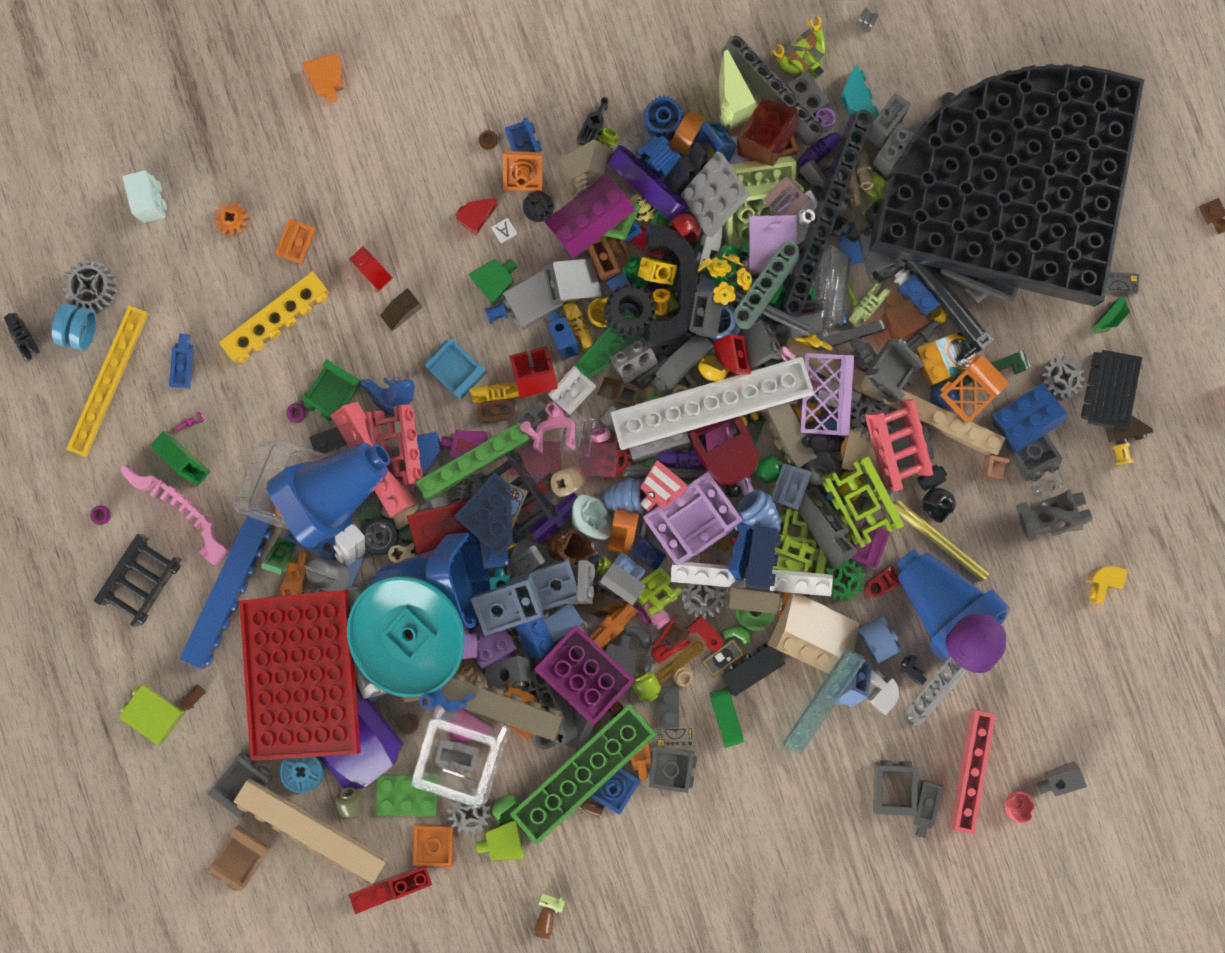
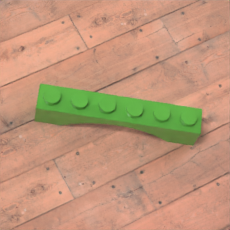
M520 422L416 481L417 487L425 501L429 503L476 471L506 457V452L512 450L517 452L529 445L530 439L526 432L520 430Z

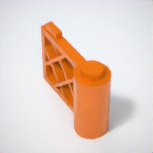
M982 354L979 357L977 355L973 356L967 362L970 366L952 384L948 381L940 389L942 392L940 397L967 424L1010 383ZM966 375L973 380V387H963V378ZM951 390H959V401H952L946 394ZM963 390H973V401H963ZM977 390L984 391L989 397L985 401H977ZM963 404H973V413L969 417L963 412Z

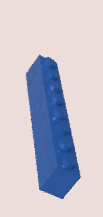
M247 515L179 658L180 660L199 669H204L211 665L214 659L212 654L215 648H219L223 638L221 635L230 626L231 619L229 618L232 612H235L239 606L238 599L240 595L244 594L247 590L248 583L246 582L257 568L255 563L258 557L261 558L264 554L265 547L263 546L266 540L271 538L274 529H272L274 524L254 515Z

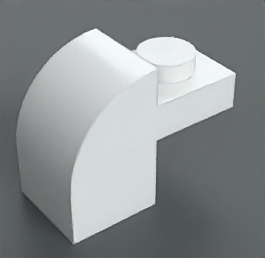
M877 669L875 671L872 670L870 681L878 689L868 701L882 714L886 715L898 700L899 688L893 678L888 677L884 681L885 676Z

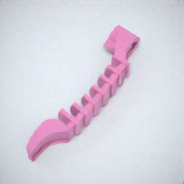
M122 465L120 468L122 474L134 487L142 490L154 488L150 496L155 499L164 489L165 492L160 499L167 502L172 495L174 497L170 502L172 506L177 507L181 503L182 505L178 509L179 512L185 514L187 510L190 511L186 519L192 522L196 517L198 518L193 526L197 529H204L201 535L205 542L199 553L211 564L218 566L230 550L217 540L216 524L211 522L207 515L200 512L201 509L195 507L192 501L184 497L185 495L177 492L175 487L167 484V481L153 475L142 477L128 466Z

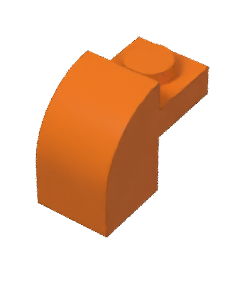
M690 110L682 119L669 147L686 156L693 147L703 122L707 121V119L699 113Z

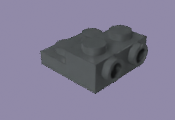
M1047 434L1017 453L1007 443L1006 447L1016 461V467L1025 481L1030 479L1037 481L1042 477V473L1047 471L1053 473L1060 468L1059 465L1062 463V457Z
M654 746L648 787L688 793L689 788H693L694 776H691L692 768H696L697 756H694L693 751Z

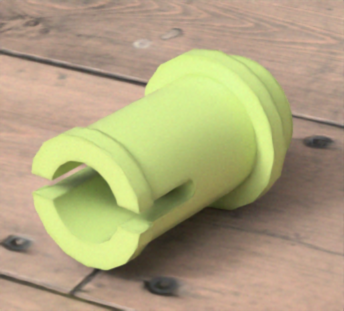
M542 893L539 906L552 909L555 913H562L565 901L561 897L558 899Z

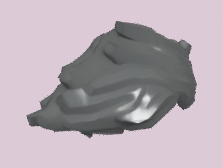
M816 452L817 457L802 467V469L812 473L809 483L818 487H822V482L825 481L824 475L835 471L839 477V474L845 470L841 469L842 461L831 457L828 452Z

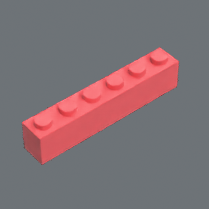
M970 709L949 826L954 831L975 835L996 714Z

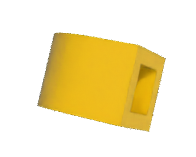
M1114 566L1099 567L1093 570L1087 578V582L1094 583V586L1089 591L1090 603L1104 604L1107 587L1124 589L1128 570Z

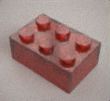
M762 98L736 139L738 156L774 167L799 126L798 109Z

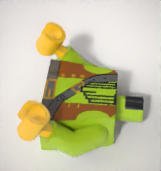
M815 15V24H813L812 19H808L807 24L813 27L812 30L809 28L785 48L782 45L775 44L778 49L777 53L775 50H770V55L777 57L776 60L783 71L799 76L807 71V73L811 72L816 79L825 73V70L820 66V63L824 60L826 48L824 35L820 27L822 20L819 16Z

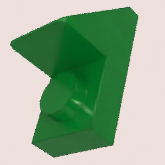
M278 537L263 561L262 569L280 575L282 572H286L295 552L296 544Z

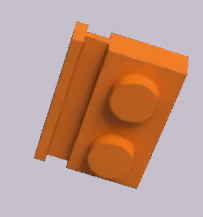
M289 218L275 255L303 265L317 229Z

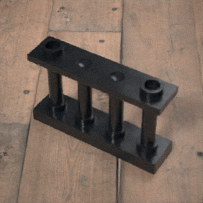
M512 450L505 453L509 459L488 475L479 473L473 476L471 480L479 490L494 472L500 476L511 467L515 468L519 477L510 484L519 487L525 483L531 492L526 496L522 508L535 499L542 508L522 524L515 522L512 533L513 542L517 544L527 538L525 530L545 516L553 519L558 515L555 505L546 499L523 465V459L520 454Z
M136 534L93 600L98 605L111 603L132 616L134 619L130 625L133 627L143 625L149 616L147 613L172 574L175 575L181 567L180 562L182 561L179 557H173L172 560H169L150 548L147 543L149 538L143 534ZM140 553H145L167 567L161 577L137 563L136 558ZM133 569L156 584L150 594L126 580L125 575L129 570ZM122 586L145 601L139 611L115 597L114 592L118 587Z

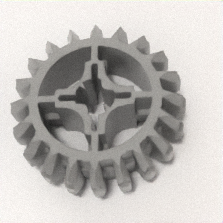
M84 260V265L77 262V269L73 266L70 267L73 272L71 274L65 273L69 279L63 280V283L67 286L62 288L64 292H68L65 298L70 300L69 304L77 306L78 309L81 307L93 309L95 313L97 308L101 311L104 310L103 304L110 306L108 300H115L112 293H117V290L113 287L118 284L113 280L115 275L110 273L111 269L109 267L105 268V264L102 262L98 264L95 260H92L91 263L88 260ZM90 272H98L96 275H92L89 278H86L84 276L85 274ZM86 281L91 284L92 289H93L94 291H92V290L90 289V287H89V285L86 283ZM104 283V287L101 292L100 287ZM91 295L97 297L91 301H82L85 297L88 298Z

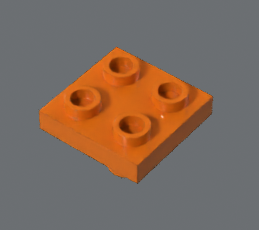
M503 151V190L542 191L543 152Z

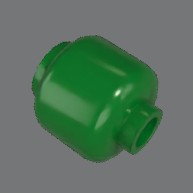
M774 455L759 459V465L756 469L759 481L763 480L766 484L776 481L783 466L781 459L777 460Z

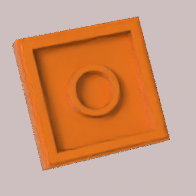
M415 824L412 866L453 867L454 827L452 828V825Z

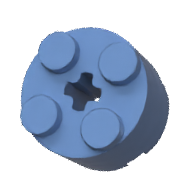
M884 616L858 629L862 641L864 640L868 652L877 664L902 650L897 642L898 638L895 632L888 629L889 625Z

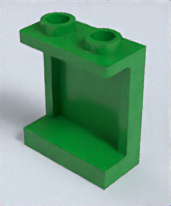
M326 359L322 365L324 367L307 395L305 397L302 396L301 399L305 401V407L312 411L318 409L322 412L320 416L330 422L332 420L330 415L343 405L349 404L360 387L361 381Z

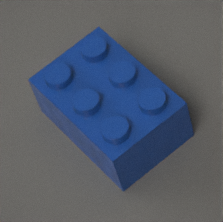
M1042 383L995 412L992 424L1005 437L1006 442L1013 451L1017 453L1065 423L1067 412Z

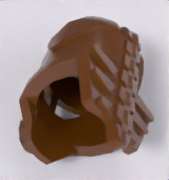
M563 529L544 537L548 554L558 562L569 559L570 564L577 566L579 560H588L589 557L596 556L598 553L593 549L594 543L577 529H566V531Z

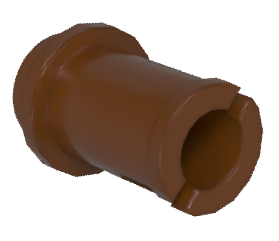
M196 684L186 697H182L180 703L187 710L195 707L194 704L206 692L200 685Z
M587 799L577 810H580V813L585 812L600 818L604 806L590 802Z

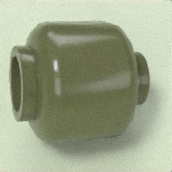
M348 787L338 793L336 805L340 816L352 819L363 811V800L360 791Z

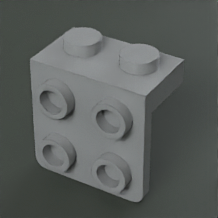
M579 560L577 566L570 564L578 584L577 599L564 604H592L594 564L587 560ZM555 580L554 589L561 588V582Z

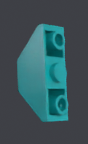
M856 65L840 98L847 115L850 116L860 110H868L872 115L873 122L878 116L879 111L876 106H873L871 101L872 93L870 88H867L865 85V74ZM858 116V120L863 122L862 117Z

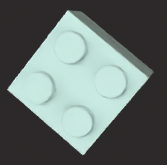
M144 170L122 176L131 213L136 218L146 223L166 217V203L164 199H161L160 195L162 187L153 175L151 176Z

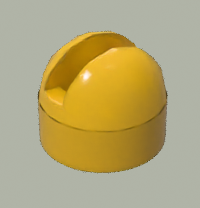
M940 306L935 308L930 316L938 324L945 323L946 318H948Z

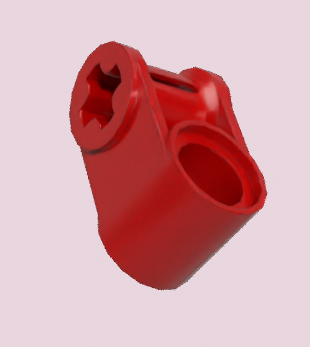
M893 565L883 569L878 575L864 584L863 591L868 597H879L901 584L893 570ZM872 583H875L878 586V592L876 594H873L870 591V586Z

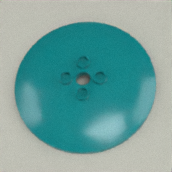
M394 576L380 580L360 594L349 614L347 639L353 660L362 674L371 683L390 694L401 697H419L433 693L443 687L454 676L461 664L465 647V635L460 616L449 598L438 588L424 580L409 576ZM406 629L412 631L413 639L406 637Z

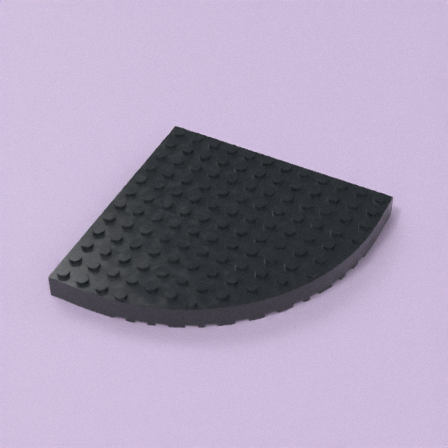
M1046 64V66L1032 65L1018 70H1008L997 76L985 78L981 82L964 89L954 98L945 102L925 121L909 141L891 170L882 190L868 251L1093 307L1105 301L1145 79L1086 65Z

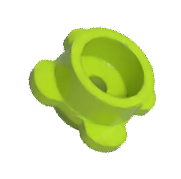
M604 128L601 131V135L598 136V140L607 146L613 147L616 145V141L619 140V136L614 129Z

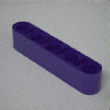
M622 145L617 146L609 158L608 164L667 219L671 221L675 216L682 214L687 207L686 202L678 194L672 192L666 183L629 149Z

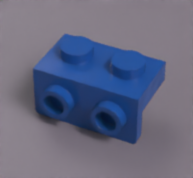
M527 117L523 118V122L505 127L504 130L512 151H542L539 140L536 141L534 137L536 133L532 122L529 123Z

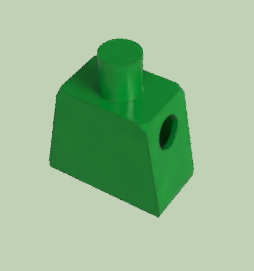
M511 258L503 265L497 259H493L469 273V277L494 306L503 297V293L514 284V279L510 274L518 267Z

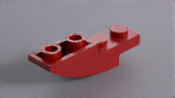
M425 865L370 884L348 895L354 913L358 914L393 899L396 900L432 885Z

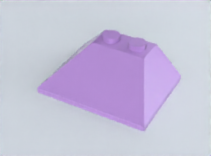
M709 472L687 486L688 490L665 509L658 506L643 516V519L676 566L702 553L725 537L743 521Z

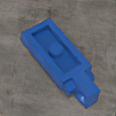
M179 333V344L175 343L174 348L172 347L169 387L187 389L191 387L194 350L193 345H190V335Z

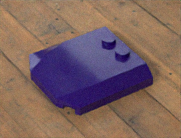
M360 689L356 691L361 753L318 756L343 789L348 787L354 789L367 787L397 762L400 749L404 745L369 698L363 699Z

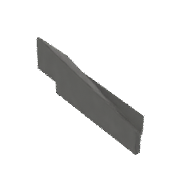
M809 483L798 511L831 567L835 569L856 554L857 549L844 537L849 532L848 528L817 487Z

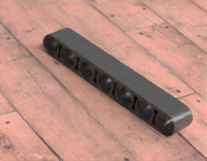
M731 36L722 49V56L724 51L728 50L746 83L803 144L807 146L813 145L823 132L822 124L741 37Z

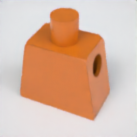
M338 53L302 62L318 96L325 95L327 103L338 101L336 91L344 89L342 63Z

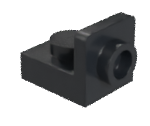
M915 655L906 656L900 664L902 667L900 672L918 685H924L927 681V678L923 676L924 672L915 666L911 668L917 657Z

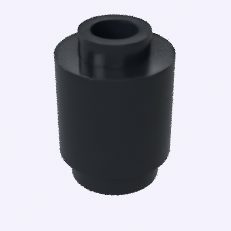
M935 464L932 466L933 475H920L916 478L924 491L934 489L946 481L947 472L942 466L938 467Z

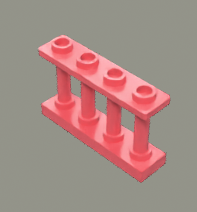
M902 399L899 401L901 409L884 415L883 412L865 414L882 482L885 489L889 491L903 489L901 480L916 473L921 476L933 475L932 463L929 459L927 444L917 412V405L913 399ZM903 417L906 428L889 434L886 424ZM908 435L910 447L894 453L891 443ZM913 454L915 465L899 472L896 462Z

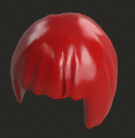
M680 214L675 216L669 223L668 228L681 234L689 243L696 242L700 237L701 226L692 215Z

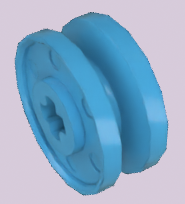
M318 756L285 758L280 768L282 783L287 789L295 793H305L315 789L320 785L325 774L324 763ZM304 767L306 769L304 771L305 774L300 775L301 768Z

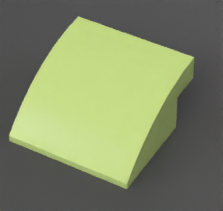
M791 156L730 164L750 196L722 226L725 245H735L739 249L749 232V216H768L769 214L777 216L776 210L784 206L791 199V195L788 194L780 203L779 201L787 194V191H792L793 188L791 186L785 188L786 190H783L769 206L763 200L785 177L795 186V191L799 189L804 194V188L795 180L796 161ZM795 192L794 198L799 197V193Z

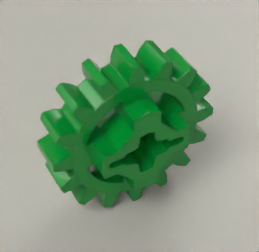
M846 560L835 568L837 569V574L832 581L831 592L833 594L831 598L835 599L839 596V601H843L844 597H846L847 601H850L851 595L858 597L856 591H863L860 584L866 583L861 580L865 573H859L862 567H855L856 561H852L849 564V560ZM831 567L824 570L827 574L832 575L835 569ZM845 567L850 568L854 573L850 574L846 571ZM842 574L844 577L848 578V580L845 581V585L844 583H840L839 579L842 578ZM853 581H856L855 587L851 590V584ZM833 586L840 587L843 593L836 591Z

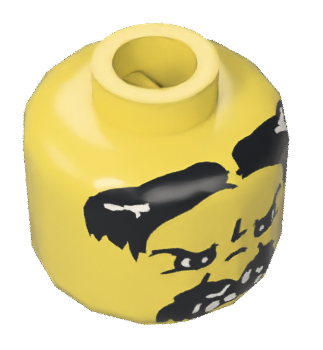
M640 193L635 194L629 199L630 201L638 202L640 205L635 218L636 221L645 220V222H648L654 217L656 208Z

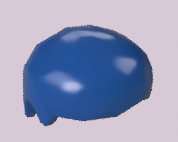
M947 382L937 383L930 393L931 403L949 412H953L954 410L940 397L942 393L940 389ZM951 390L946 394L952 401H959V390Z

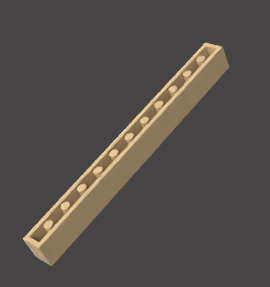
M791 338L785 344V347L797 358L803 357L804 363L805 353L823 354ZM809 358V367L814 372L823 365L818 358ZM821 358L824 362L829 360L828 358ZM832 359L827 365L835 373L841 368V361ZM825 366L816 373L823 380L832 376V373ZM853 367L852 390L861 393L862 398H868L871 402L873 398H876L877 403L883 400V406L889 405L888 410L892 412L901 409L899 401L888 402L864 377L865 372ZM838 372L836 375L840 379V372ZM835 377L831 379L832 381H835L840 384V382ZM901 390L905 394L903 399H913L915 401L921 425L927 424V428L987 456L998 455L1005 437L971 421L967 424L960 416Z

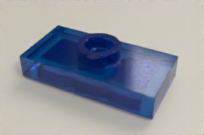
M641 536L637 537L628 553L654 571L659 568L667 556Z

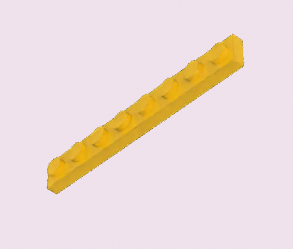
M130 305L128 306L66 450L83 457L88 456L149 313Z

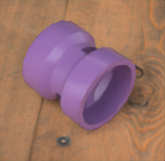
M829 108L820 109L815 117L822 124L823 132L829 131L835 121V114Z

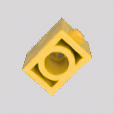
M642 257L638 277L646 281L673 285L677 265L663 260Z

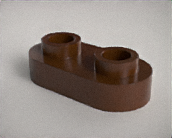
M507 399L483 402L476 409L478 419L485 423L507 420L515 414L514 404ZM503 407H509V412L503 413ZM486 409L490 411L488 416L483 415V411Z

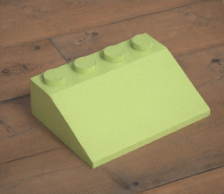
M726 50L723 54L719 73V122L727 133L732 135L749 126L756 101L732 56Z

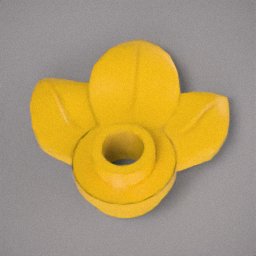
M817 334L794 338L806 346L816 348L822 346L832 351V346L819 340Z

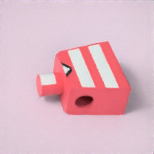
M657 460L641 485L642 492L647 496L640 502V505L647 511L655 504L665 509L685 493L688 487L685 482Z

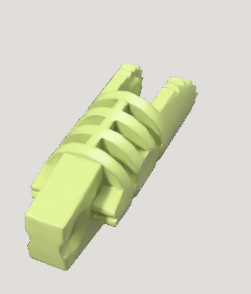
M876 282L853 309V315L849 318L850 324L856 328L863 321L866 322L891 291L885 288L876 298L875 295L881 288V284Z

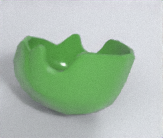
M504 795L495 802L492 814L498 824L506 823L512 819L510 813L521 804L518 797L515 795Z

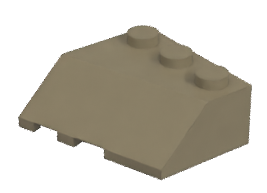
M594 139L559 159L561 175L572 194L576 192L580 194L588 188L587 186L597 181L604 174H607L608 160L613 153L611 146L602 145L601 142Z

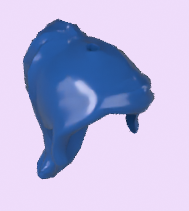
M385 377L384 382L389 384V388H382L373 380L362 379L360 386L367 391L372 401L388 415L394 416L393 407L408 405L413 400L415 385L410 379L400 381L398 377H395L394 381L396 383H393Z

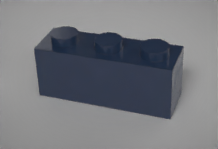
M754 525L746 589L769 592L770 586L775 585L776 574H772L773 566L777 567L779 555L775 554L776 547L780 548L781 535H777V528Z

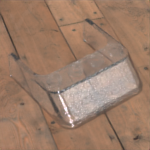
M286 441L260 442L253 452L234 497L233 508L239 514L290 530L282 517L276 516L270 511L272 500L267 491V481L286 468L291 455L314 462L329 455Z

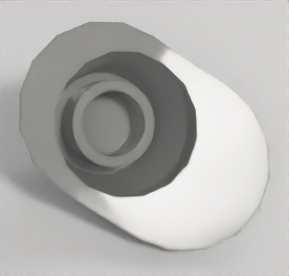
M314 557L305 566L308 582L326 592L344 590L349 583L350 577L347 568L327 557Z

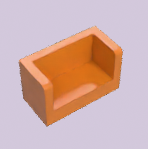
M615 509L608 551L623 552L624 554L631 555L639 513H628Z

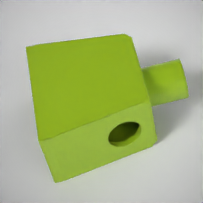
M514 819L487 829L485 832L486 840L476 842L478 854L489 852L492 861L524 859L525 856L519 827Z

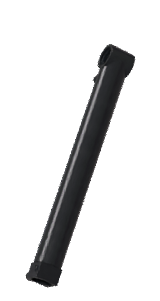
M880 200L872 203L865 211V218L871 224L863 232L865 236L872 234L876 216L875 210H877ZM904 260L913 274L919 277L938 300L939 306L970 343V347L962 354L963 359H967L974 353L980 352L994 341L989 332L982 328L934 267Z

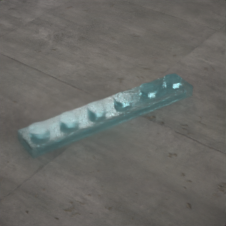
M849 649L845 650L784 740V747L802 754L865 662L864 656Z

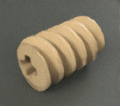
M570 466L552 476L550 482L552 491L558 496L569 495L581 489L586 484L587 477L581 467Z

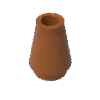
M542 908L533 929L535 931L534 936L550 939L551 934L553 935L554 910Z

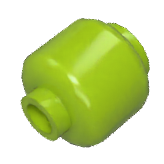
M643 671L634 676L633 679L635 681L632 683V688L639 700L651 702L658 698L657 694L660 692L661 686L653 673Z

